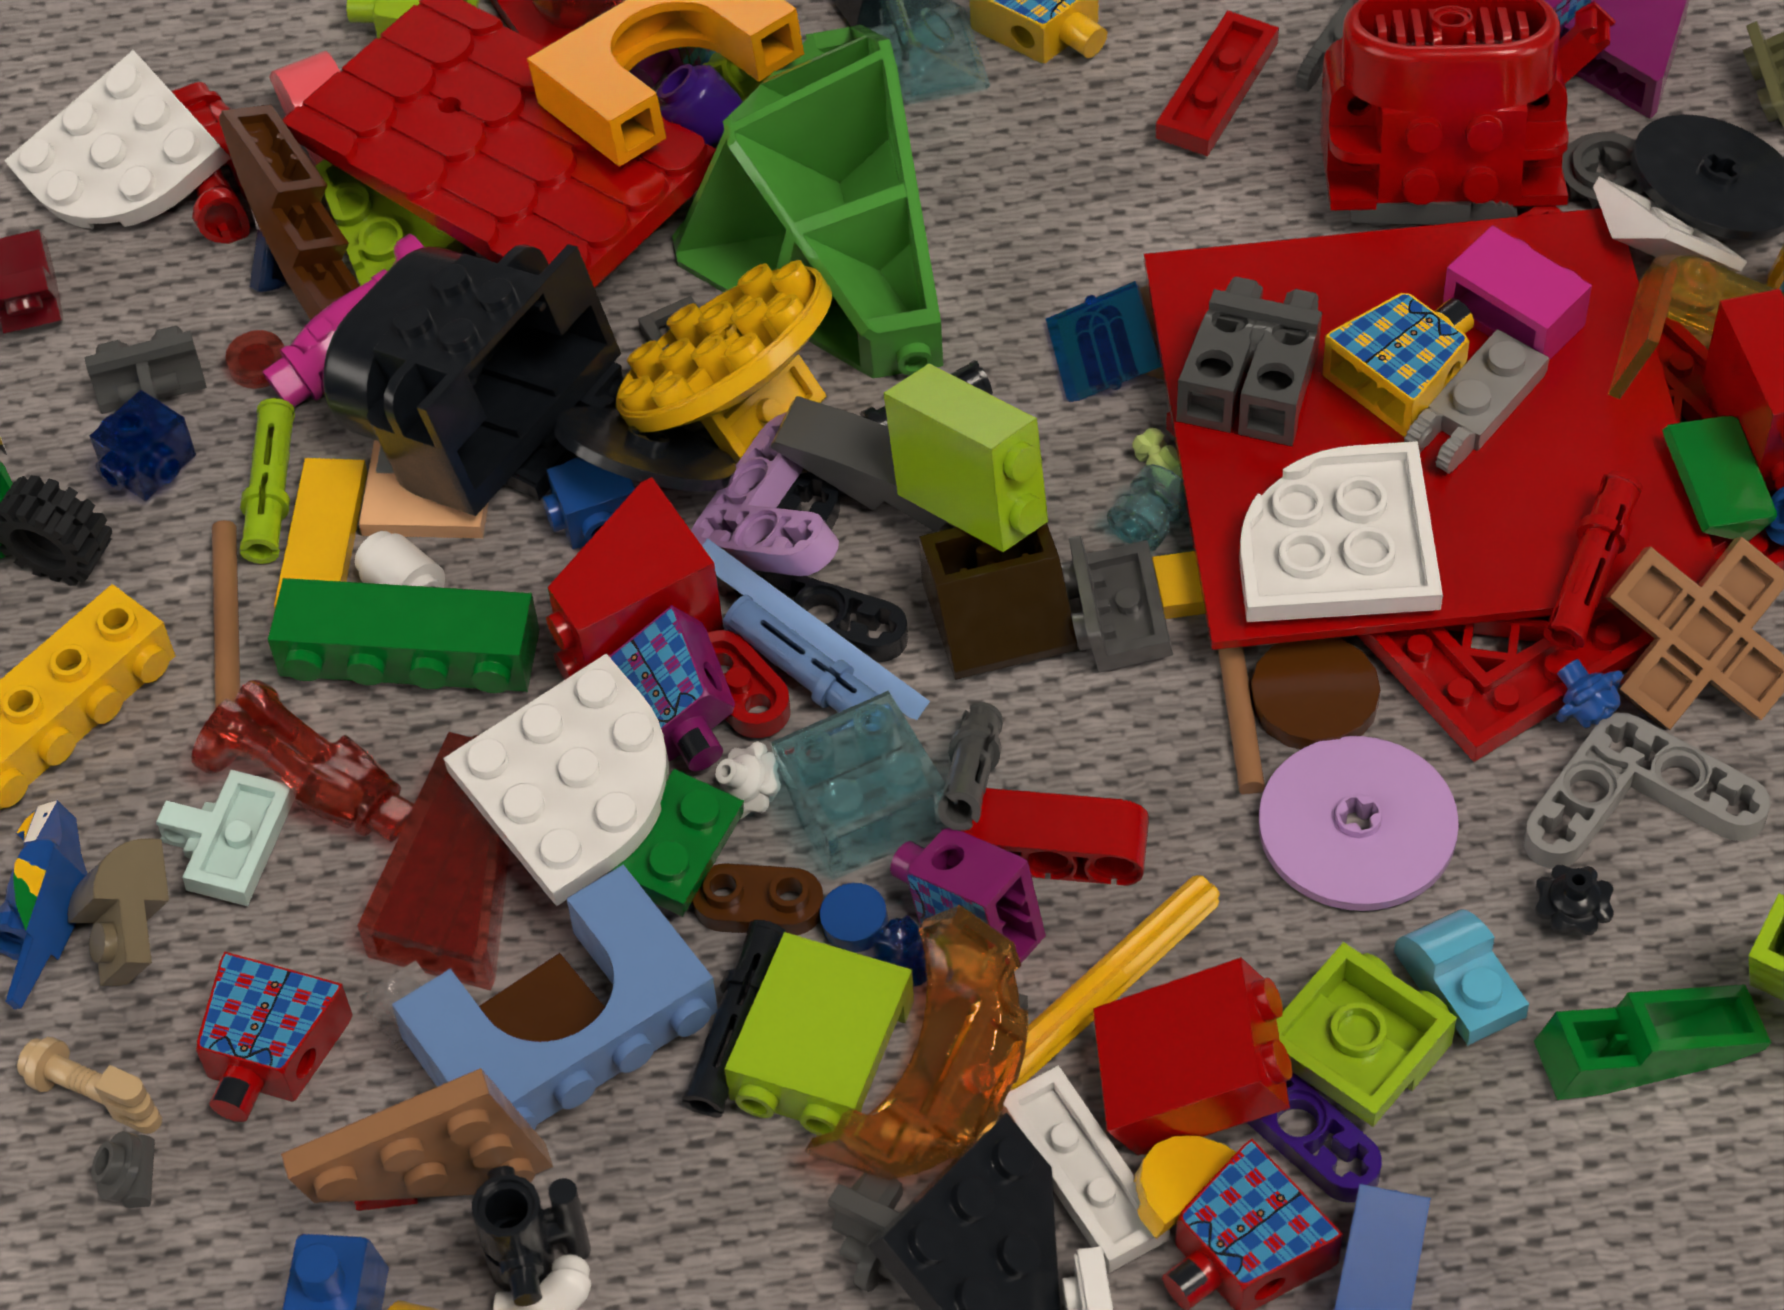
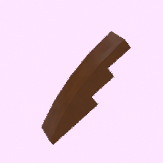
M271 104L222 110L219 122L237 176L259 229L285 280L311 320L334 301L360 287L342 261L349 242L321 203L328 185Z

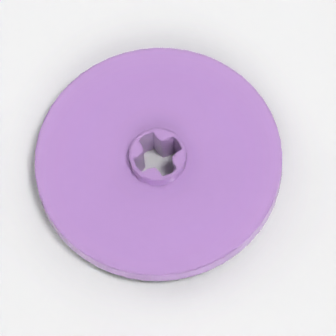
M1345 736L1337 740L1319 741L1304 747L1286 759L1270 777L1261 798L1259 834L1263 850L1275 871L1284 881L1301 894L1324 905L1339 909L1355 911L1380 910L1414 899L1429 889L1442 876L1453 857L1456 847L1458 813L1448 785L1435 768L1422 757L1390 741L1365 736ZM1355 812L1361 820L1370 818L1369 829L1361 830L1356 823L1346 824L1347 814Z

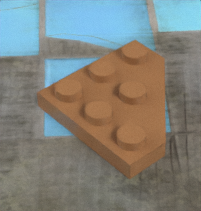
M481 1068L281 1154L288 1179L313 1203L475 1195L477 1189L487 1180V1173L493 1168L511 1166L515 1169L516 1175L532 1182L535 1174L553 1167L546 1143Z

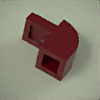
M37 229L0 238V323L3 334L63 321L56 275L46 237Z

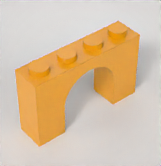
M625 0L530 56L527 60L538 104L620 167L666 139L657 92L629 72L643 59L672 48H704L721 54L760 82L774 71H778L804 55L797 9L785 0Z

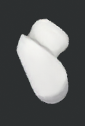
M568 1254L560 1256L552 1263V1272L540 1284L542 1299L538 1303L519 1307L514 1304L512 1292H496L493 1310H577L587 1300L591 1289V1281L589 1279L590 1268L587 1262L577 1255Z

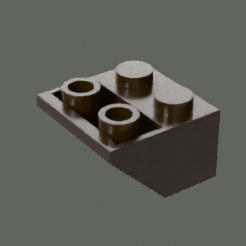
M1047 523L1004 552L958 527L919 536L922 583L955 680L1077 650V639L1060 558Z

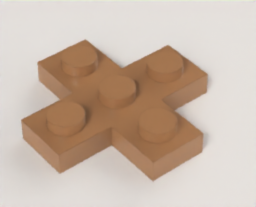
M1737 537L1699 584H1696L1652 547H1645L1604 597L1654 638L1620 681L1621 683L1617 688L1618 693L1665 730H1671L1708 682L1755 720H1762L1784 693V654L1752 628L1784 589V570L1743 537Z

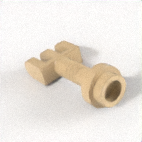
M54 1037L32 1039L21 1051L17 1070L24 1077L25 1084L39 1092H48L55 1084L71 1089L78 1094L87 1096L105 1105L112 1119L141 1133H153L161 1126V1114L157 1107L154 1106V1102L149 1093L146 1092L141 1079L111 1065L107 1067L103 1074L82 1066L69 1059L70 1051L68 1045Z

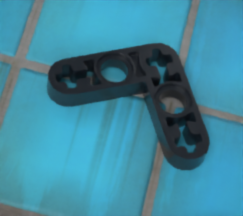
M811 472L800 474L776 508L802 511L801 502H809L813 496L822 497V502H814L808 512L819 514L832 530L840 512L838 489ZM752 570L806 611L818 605H828L835 608L838 612L837 617L833 621L826 623V625L876 662L893 660L901 655L907 647L908 625L906 615L899 606L890 601L808 576ZM734 589L737 600L743 595ZM851 614H856L857 622L851 621L850 623ZM881 624L890 626V632H882L878 639L869 637V630L876 631Z

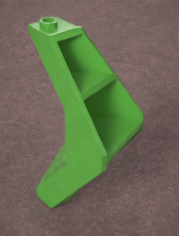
M862 25L805 34L806 40L802 43L804 55L778 71H774L723 121L724 133L687 216L672 235L678 266L720 291L725 292L738 285V280L755 266L766 263L771 270H776L792 261L801 260L804 266L817 269L832 291L831 305L824 319L809 339L810 343L873 379L897 374L910 376L929 363L936 367L943 366L941 318L898 69L890 39Z

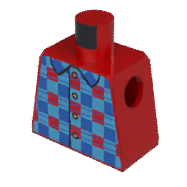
M224 951L196 1045V1051L207 1077L220 1081L209 1103L212 1110L226 1119L245 1122L248 1120L260 1093L291 1102L296 1101L353 1016L343 985L338 982Z
M1250 1139L1181 1211L1177 1218L1176 1246L1186 1258L1162 1275V1280L1171 1297L1185 1310H1190L1215 1290L1220 1293L1234 1310H1255L1336 1266L1339 1263L1343 1234L1253 1139Z

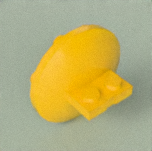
M801 260L792 261L776 270H771L766 263L755 266L738 280V285L723 292L698 308L695 303H691L677 310L666 322L670 329L657 341L646 342L635 349L627 358L631 369L623 379L616 397V408L629 427H636L640 432H656L701 421L720 450L728 453L735 464H737L761 429L776 416L787 412L796 396L821 403L827 395L799 355V352L812 337L827 314L832 301V291L821 273L815 268L804 266Z

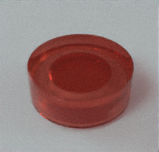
M264 330L249 331L236 337L229 344L225 355L232 379L238 385L250 389L271 386L262 371L283 357L280 349L284 347L282 340L276 334Z

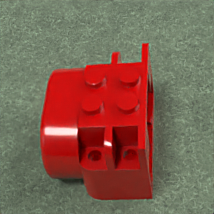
M1358 0L1348 10L1344 18L1343 37L1331 44L1323 60L1320 137L1330 211L1376 210L1377 203L1410 202L1416 205H1424L1430 202L1471 201L1479 204L1489 201L1499 203L1501 201L1502 203L1508 202L1509 205L1513 206L1568 205V191L1562 170L1563 153L1567 151L1569 139L1566 123L1568 98L1558 58L1560 21L1555 10L1545 0Z

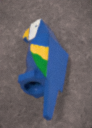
M58 800L38 806L18 828L16 834L23 840L24 847L14 864V869L6 889L5 901L0 906V953L13 960H18L5 1001L14 1010L23 1007L50 955L59 960L76 923H68V907L71 896L79 882L88 874L81 854L77 819Z

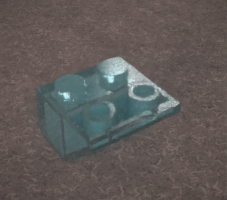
M889 691L771 742L774 757L801 826L832 880H836L895 853L907 841L918 843L940 833L943 829L949 828L939 819L937 812L939 800L943 796L945 782Z

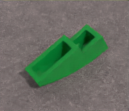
M1746 984L1627 992L1620 1003L1613 1008L1556 1011L1535 1038L1534 1044L1556 1099L1565 1100L1610 1094L1719 1067L1764 1051L1771 1044V1041Z

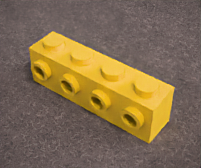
M111 584L0 679V810L2 808H9L19 802L25 795L28 785L50 766L63 763L72 754L77 742L98 724H105L112 720L120 711L123 702L143 684L154 682L160 678L166 671L169 662L176 656L164 622L115 585Z

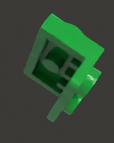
M673 769L666 781L660 802L662 810L657 822L640 846L611 871L624 865L654 904L683 917L742 817L744 800Z

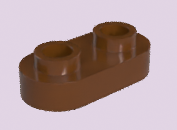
M724 863L712 866L692 900V905L699 922L714 931L747 933L750 921L765 920L779 925L787 933L801 935L813 929L820 922V908L824 896L819 880L812 873L804 869ZM723 887L734 889L727 896H717L714 894L715 891ZM789 891L800 894L794 900H783L780 898L782 894Z

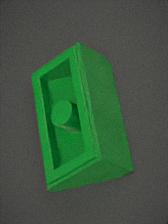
M1721 416L1669 424L1662 430L1703 533L1733 540L1737 537H1743L1749 541L1776 519L1777 510L1737 417Z

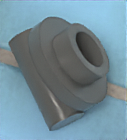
M121 1131L110 1142L106 1141L99 1147L92 1163L91 1173L93 1180L97 1182V1190L101 1198L114 1202H123V1205L127 1208L149 1207L151 1205L155 1140L152 1137Z

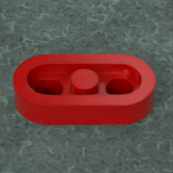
M725 630L708 632L720 666L730 667L724 673L735 706L732 714L725 718V720L736 732L750 738H765L779 732L787 724L791 713L789 691L784 681L740 635ZM756 706L768 708L767 711L762 713L749 712L750 709Z

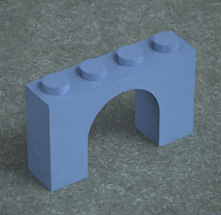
M621 865L567 898L574 935L613 985V990L606 1007L583 1030L563 1039L546 1042L527 1041L512 1037L491 1023L451 969L392 1004L401 1038L437 1087L481 1068L535 1130L539 1123L558 1111L572 1109L584 1103L591 1097L598 1086L617 1074L637 1070L651 1058L654 1051L678 1036L686 1037L696 1033L706 1025L713 1014L717 1013L718 1008L712 975L624 865Z

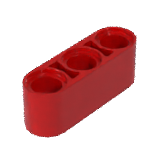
M986 788L980 820L977 823L973 820L972 828L962 830L964 833L1026 859L1032 878L1045 879V874L1050 873V879L1111 884V879H1117L1116 885L1129 886L1140 881L1144 874L1149 814L1141 805L1123 799Z

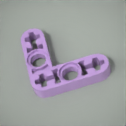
M785 412L770 420L761 429L736 464L732 483L728 487L716 492L696 520L691 531L701 545L708 538L751 570L808 576L821 570L834 558L838 550L839 540L819 514L776 508L804 469L770 448L787 413Z

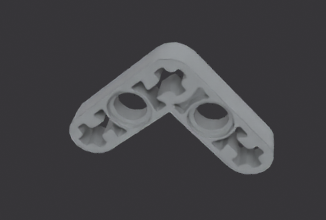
M1614 713L1611 717L1602 719L1594 727L1531 812L1524 833V849L1529 858L1540 866L1549 869L1561 864L1567 867L1571 866L1581 857L1631 787L1721 837L1733 841H1745L1756 837L1763 830L1771 806L1770 796L1765 787L1755 779L1640 717L1629 713ZM1623 737L1633 741L1632 748L1625 747L1620 753L1610 748L1611 742L1618 743ZM1654 751L1656 754L1651 768L1646 770L1642 767L1644 760L1649 761L1650 754ZM1670 767H1683L1695 775L1697 783L1689 788H1676L1669 785L1663 779L1661 773ZM1590 780L1602 786L1607 796L1597 802H1585L1574 796L1570 787L1575 782ZM1709 783H1714L1717 785L1716 792H1711L1708 802L1703 801ZM1739 800L1750 805L1748 811L1743 810L1738 816L1727 812L1728 805L1734 806ZM1564 813L1572 818L1569 822L1565 839L1559 838L1553 845L1543 840L1544 832L1548 834L1553 833L1562 822Z

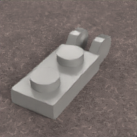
M1497 329L1444 387L1428 408L1422 411L1418 419L1414 420V423L1410 426L1404 437V442L1418 441L1420 453L1440 431L1450 435L1451 437L1440 448L1437 461L1435 462L1438 468L1450 474L1464 461L1473 449L1478 451L1541 381L1547 372L1549 357Z

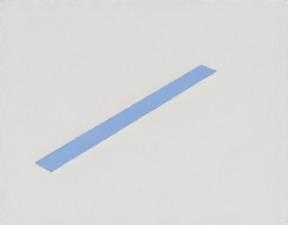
M706 539L702 546L715 564L716 576L742 595L746 594L752 597L754 602L790 629L796 631L801 637L833 661L844 660L854 669L853 676L885 700L891 701L895 705L894 707L906 716L918 720L930 703L928 699L710 539Z

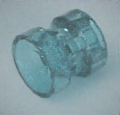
M1150 464L1144 466L1130 483L1131 493L1121 495L1107 512V521L1113 532L1121 540L1129 544L1148 540L1150 551H1155L1169 534V523L1178 521L1187 511L1183 480L1162 466Z

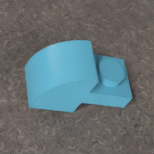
M1459 909L1398 938L1395 943L1394 953L1420 990L1428 991L1444 1002L1450 1013L1457 1017L1455 1028L1468 1046L1526 1018L1529 1003L1493 953L1495 937L1476 915L1468 910Z

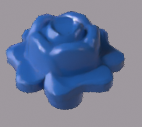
M1576 659L1557 673L1568 688L1563 698L1565 705L1558 711L1556 716L1559 723L1575 718L1583 728L1587 729L1591 724L1597 725L1602 719L1611 717L1614 711L1621 705L1617 688L1624 675L1620 670L1606 674L1598 672L1589 674L1579 659Z

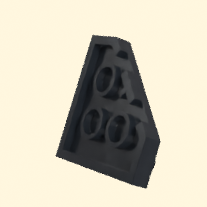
M1005 1113L992 1121L868 1245L870 1250L920 1310H1060L1052 1167L1011 1117Z

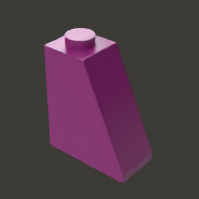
M1593 0L1615 20V25L1610 27V45L1584 66L1576 76L1651 119L1658 111L1686 19L1689 0ZM1575 17L1564 26L1562 37L1575 26Z

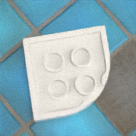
M132 50L4 161L50 212L70 224L93 229V224L119 221L124 227H128L162 214L188 196L230 159V156L139 55Z
M1418 441L1353 445L1320 451L1284 468L1282 478L1270 486L1263 495H1256L1246 513L1240 541V573L1247 622L1441 610L1443 592Z
M607 654L601 656L443 758L448 773L556 907L566 901L568 897L614 869L640 846L649 835L661 813L660 802L666 786L667 775H669V761L664 736L654 711L642 694Z

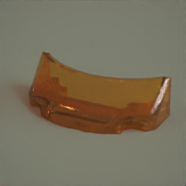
M961 905L924 919L918 930L921 935L926 963V1006L916 1048L898 1083L886 1098L868 1115L854 1109L843 1112L833 1132L811 1138L805 1150L807 1154L887 1180L908 1177L929 1170L949 1159L956 1158L1001 1114L1004 1108L1003 1103L1012 1085L1017 1082L1028 1035V1010L1020 1008L1018 987L1014 973L1015 970L1021 967V963L1014 942Z

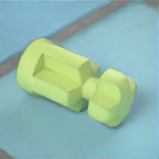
M1148 428L1143 434L1136 436L1132 442L1135 456L1140 462L1146 461L1145 464L1149 467L1148 472L1168 498L1173 499L1184 493L1177 450L1174 446L1167 445L1163 439L1165 435L1160 429Z

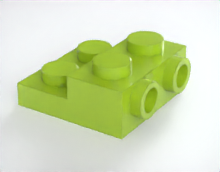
M1343 942L1283 1010L1282 1017L1277 1018L1279 1039L1285 1046L1291 1061L1292 1072L1374 1127L1406 1088L1413 1091L1452 1045L1457 1017L1451 1014L1444 1002L1434 994L1424 990L1417 991L1394 976L1391 969L1378 957L1369 953L1361 954Z

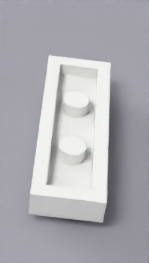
M1059 1065L999 1097V1110L1002 1115L1007 1113L1052 1167L1053 1191L1091 1247L1102 1246L1108 1273L1117 1270L1169 1241L1170 1229L1156 1239L1140 1220L1137 1212L1140 1201L1136 1192L1133 1173Z

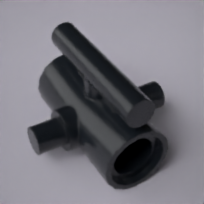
M499 1166L487 1173V1180L477 1189L472 1200V1216L494 1283L502 1290L512 1292L513 1301L516 1306H530L542 1299L540 1284L552 1272V1263L555 1261L552 1245L561 1243L564 1255H577L584 1260L591 1252V1245L577 1187L572 1180L567 1178L555 1180L548 1189L551 1207L543 1209L540 1197L532 1183L526 1178L516 1175L513 1167Z

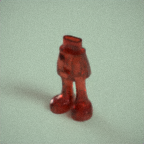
M250 680L240 688L235 702L229 699L221 702L204 724L193 747L191 755L192 764L207 774H216L229 767L237 756L251 759L266 767L296 793L295 802L299 806L346 829L351 828L355 824L354 830L361 836L374 832L387 841L393 842L411 827L420 811L419 806L400 796L401 786L390 778L380 764L352 738L343 735L334 743L326 740L281 703L279 693L261 680Z

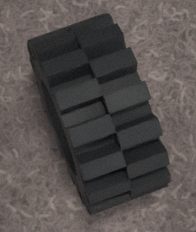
M31 475L29 479L25 476L19 477L16 482H13L0 502V543H2L0 551L5 556L14 555L16 557L14 563L23 569L25 565L31 567L33 575L42 577L43 574L49 575L50 580L60 582L63 578L69 586H74L78 582L83 583L87 580L112 540L110 538L112 529L110 526L105 525L107 518L103 513L92 512L96 505L89 499L80 501L76 498L78 494L76 490L68 487L66 491L61 490L59 482L50 478L44 484L40 476Z

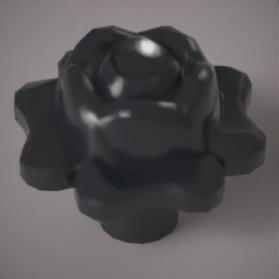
M1562 864L1556 865L1552 868L1551 877H1540L1536 882L1535 888L1539 895V901L1535 908L1536 915L1542 919H1551L1552 930L1556 933L1577 931L1585 935H1593L1597 932L1598 922L1608 923L1614 916V911L1610 904V898L1614 890L1613 885L1608 881H1597L1598 873L1593 867L1587 866L1573 869Z

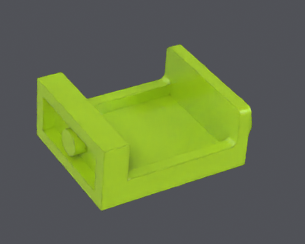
M784 932L725 1066L730 1100H734L743 1111L756 1117L770 1118L776 1113L798 1120L806 1130L821 1137L835 1138L841 1133L858 1139L863 1127L862 1107L897 1021L906 1023L914 1003L912 969Z

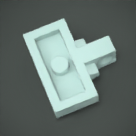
M231 770L216 803L205 802L202 809L166 801L156 821V825L159 827L162 842L184 848V856L190 859L182 876L186 891L248 906L295 800L292 785Z

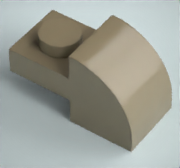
M136 839L119 845L106 855L79 882L73 891L68 907V923L93 924L89 938V950L92 960L98 963L100 986L128 985L152 963L147 921L169 901L162 839Z

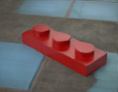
M1227 10L1157 120L1155 139L1208 157L1277 46L1279 27Z

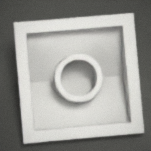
M1600 176L1595 182L1593 188L1612 239L1689 271L1741 272L1747 261L1710 234L1688 226L1678 218L1665 212L1651 199Z

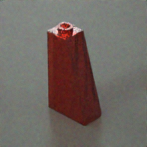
M448 732L357 927L367 957L435 976H439L451 969L461 983L491 991L496 979L510 848L448 773L443 759L478 735L468 737Z

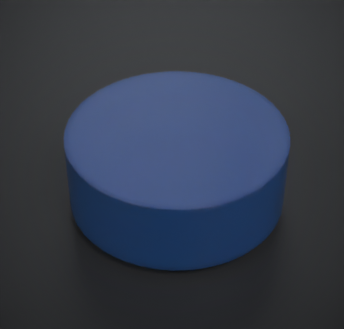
M863 883L841 885L825 897L820 908V920L825 937L834 947L851 952L866 951L877 945L887 932L889 918L885 901L882 895L869 885Z

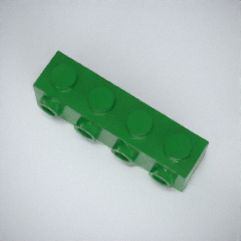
M283 578L268 636V643L279 676L291 677L299 681L331 679L354 681L362 685L395 683L411 684L425 689L459 687L475 688L487 693H501L504 691L528 692L540 628L532 593Z

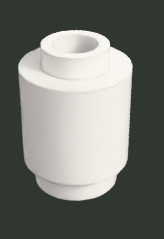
M378 531L366 538L357 550L355 567L359 571V576L363 583L444 588L445 573L442 567L401 534Z

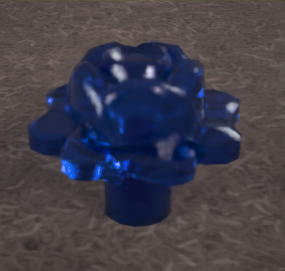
M905 915L903 918L890 919L888 924L880 928L871 938L872 948L875 953L873 958L912 969L914 987L925 983L936 972L926 958L930 941L939 932L933 920H929L918 926L909 915Z

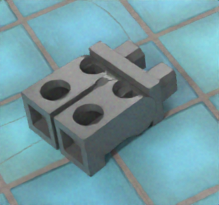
M1235 276L1225 291L1213 290L1209 302V310L1202 320L1178 380L1176 421L1231 433L1237 415V403L1241 395L1238 435L1293 446L1298 429L1300 410L1319 352L1322 312L1318 311L1319 297L1313 292L1294 289L1291 292H1287L1284 303L1262 299L1263 287L1257 281Z

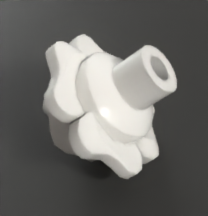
M759 741L754 742L746 749H731L728 759L722 760L716 768L715 775L720 784V790L744 800L743 815L740 819L751 812H766L769 803L774 800L781 786L777 772L780 761L779 756L775 753L767 752L766 745Z

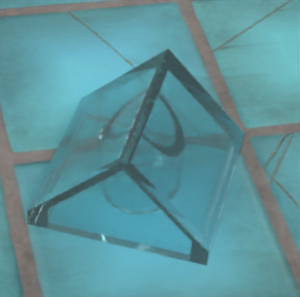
M879 0L881 29L883 36L890 39L905 105L986 90L990 86L965 7L952 0Z

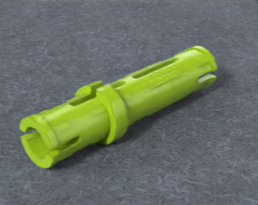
M279 398L265 399L257 405L256 413L258 414L249 487L242 492L240 509L243 515H245L239 550H241L240 554L244 559L257 564L271 563L279 557L281 522L287 517L290 506V498L288 493L285 492L290 459L292 426L295 420V408L290 402Z

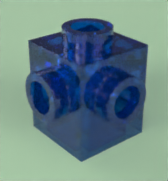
M143 390L138 391L114 414L107 416L100 423L99 427L89 435L98 459L95 467L100 476L114 489L121 491L125 487L144 501H147L163 485L172 482L180 470L196 456L185 418Z

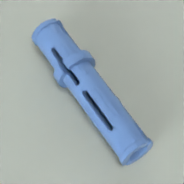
M749 595L741 596L729 608L723 619V628L740 635L743 640L772 664L779 667L811 691L812 701L821 708L831 706L864 731V734L869 738L874 737L890 720L895 705L891 701L885 700L853 676L854 669L844 660L833 661L801 637L796 631L790 629L754 602L753 598Z

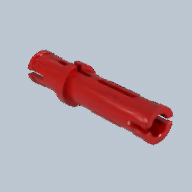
M1611 471L1608 475L1604 474L1590 514L1584 516L1580 521L1576 534L1579 543L1565 576L1554 610L1543 633L1545 638L1558 648L1574 651L1578 649V646L1580 648L1584 646L1591 620L1603 594L1614 559L1617 554L1622 553L1626 549L1630 537L1627 526L1643 488L1641 483L1630 474L1621 471Z

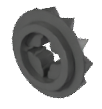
M1597 132L1581 136L1571 142L1567 147V151L1563 153L1562 170L1565 183L1570 188L1571 198L1586 197L1589 199L1592 208L1599 204L1593 188L1599 176L1605 179L1603 173L1597 172L1599 160L1602 161L1603 166L1607 167L1610 173H1616L1614 180L1609 181L1643 195L1644 191L1636 180L1631 166V151L1635 140L1617 133Z

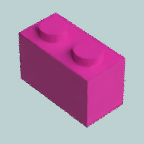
M1492 225L1447 267L1443 304L1451 298L1460 300L1473 315V327L1489 337L1498 329L1544 354L1550 360L1585 326L1592 285L1582 280L1572 270L1562 268L1534 251L1524 241L1513 238Z

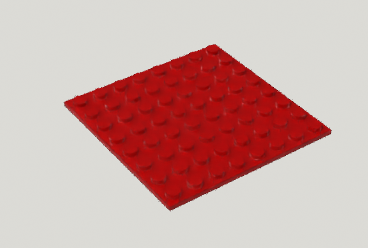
M1601 208L1144 254V267L1212 650L1551 616L1579 543L1576 534L1580 521L1584 516L1590 514L1601 486L1602 477L1604 474L1608 475L1611 471H1621L1630 474L1641 483L1643 488L1627 526L1630 537L1626 549L1616 555L1603 594L1595 611L1618 609L1604 597L1645 547H1652L1696 584H1699L1717 560L1710 535L1703 533L1700 529L1663 436L1662 430L1667 425L1676 424L1678 421L1628 245L1612 239ZM1492 225L1511 237L1524 241L1534 251L1562 268L1572 270L1582 280L1592 285L1585 326L1549 360L1545 376L1478 451L1473 449L1464 461L1450 474L1436 466L1437 463H1435L1440 448L1451 437L1450 435L1440 431L1429 445L1420 452L1443 592L1441 610L1259 622L1246 621L1240 573V541L1246 513L1256 495H1263L1270 486L1282 478L1284 468L1317 452L1353 445L1404 442V437L1322 375L1325 337L1329 332L1399 293L1411 294L1435 311L1443 304L1447 267ZM1235 276L1257 281L1263 287L1262 299L1284 303L1287 292H1291L1294 289L1313 292L1319 297L1318 311L1322 312L1319 352L1300 410L1298 429L1293 446L1238 435L1241 395L1237 403V415L1231 433L1176 421L1178 380L1202 320L1209 310V302L1213 290L1225 291ZM1472 327L1465 333L1469 340L1467 362L1490 338L1475 327Z

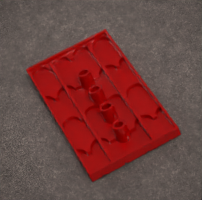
M419 0L417 6L413 5L380 34L381 37L379 39L375 38L341 68L342 71L340 73L336 72L302 101L303 105L301 107L297 106L282 119L300 145L492 262L498 263L515 246L525 244L541 250L548 264H550L567 244L577 246L594 288L699 189L716 151V148L705 143L701 135L677 123L668 122L662 116L666 139L619 167L538 104L527 58L546 47L505 27L500 18L464 0Z

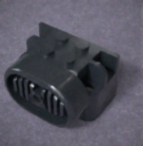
M525 244L515 246L498 263L441 247L429 246L416 249L396 262L343 318L335 330L327 349L323 370V386L327 404L335 419L347 430L379 441L402 487L417 496L477 516L554 430L558 415L566 409L573 408L622 353L577 246L567 244L550 264H548L541 250Z

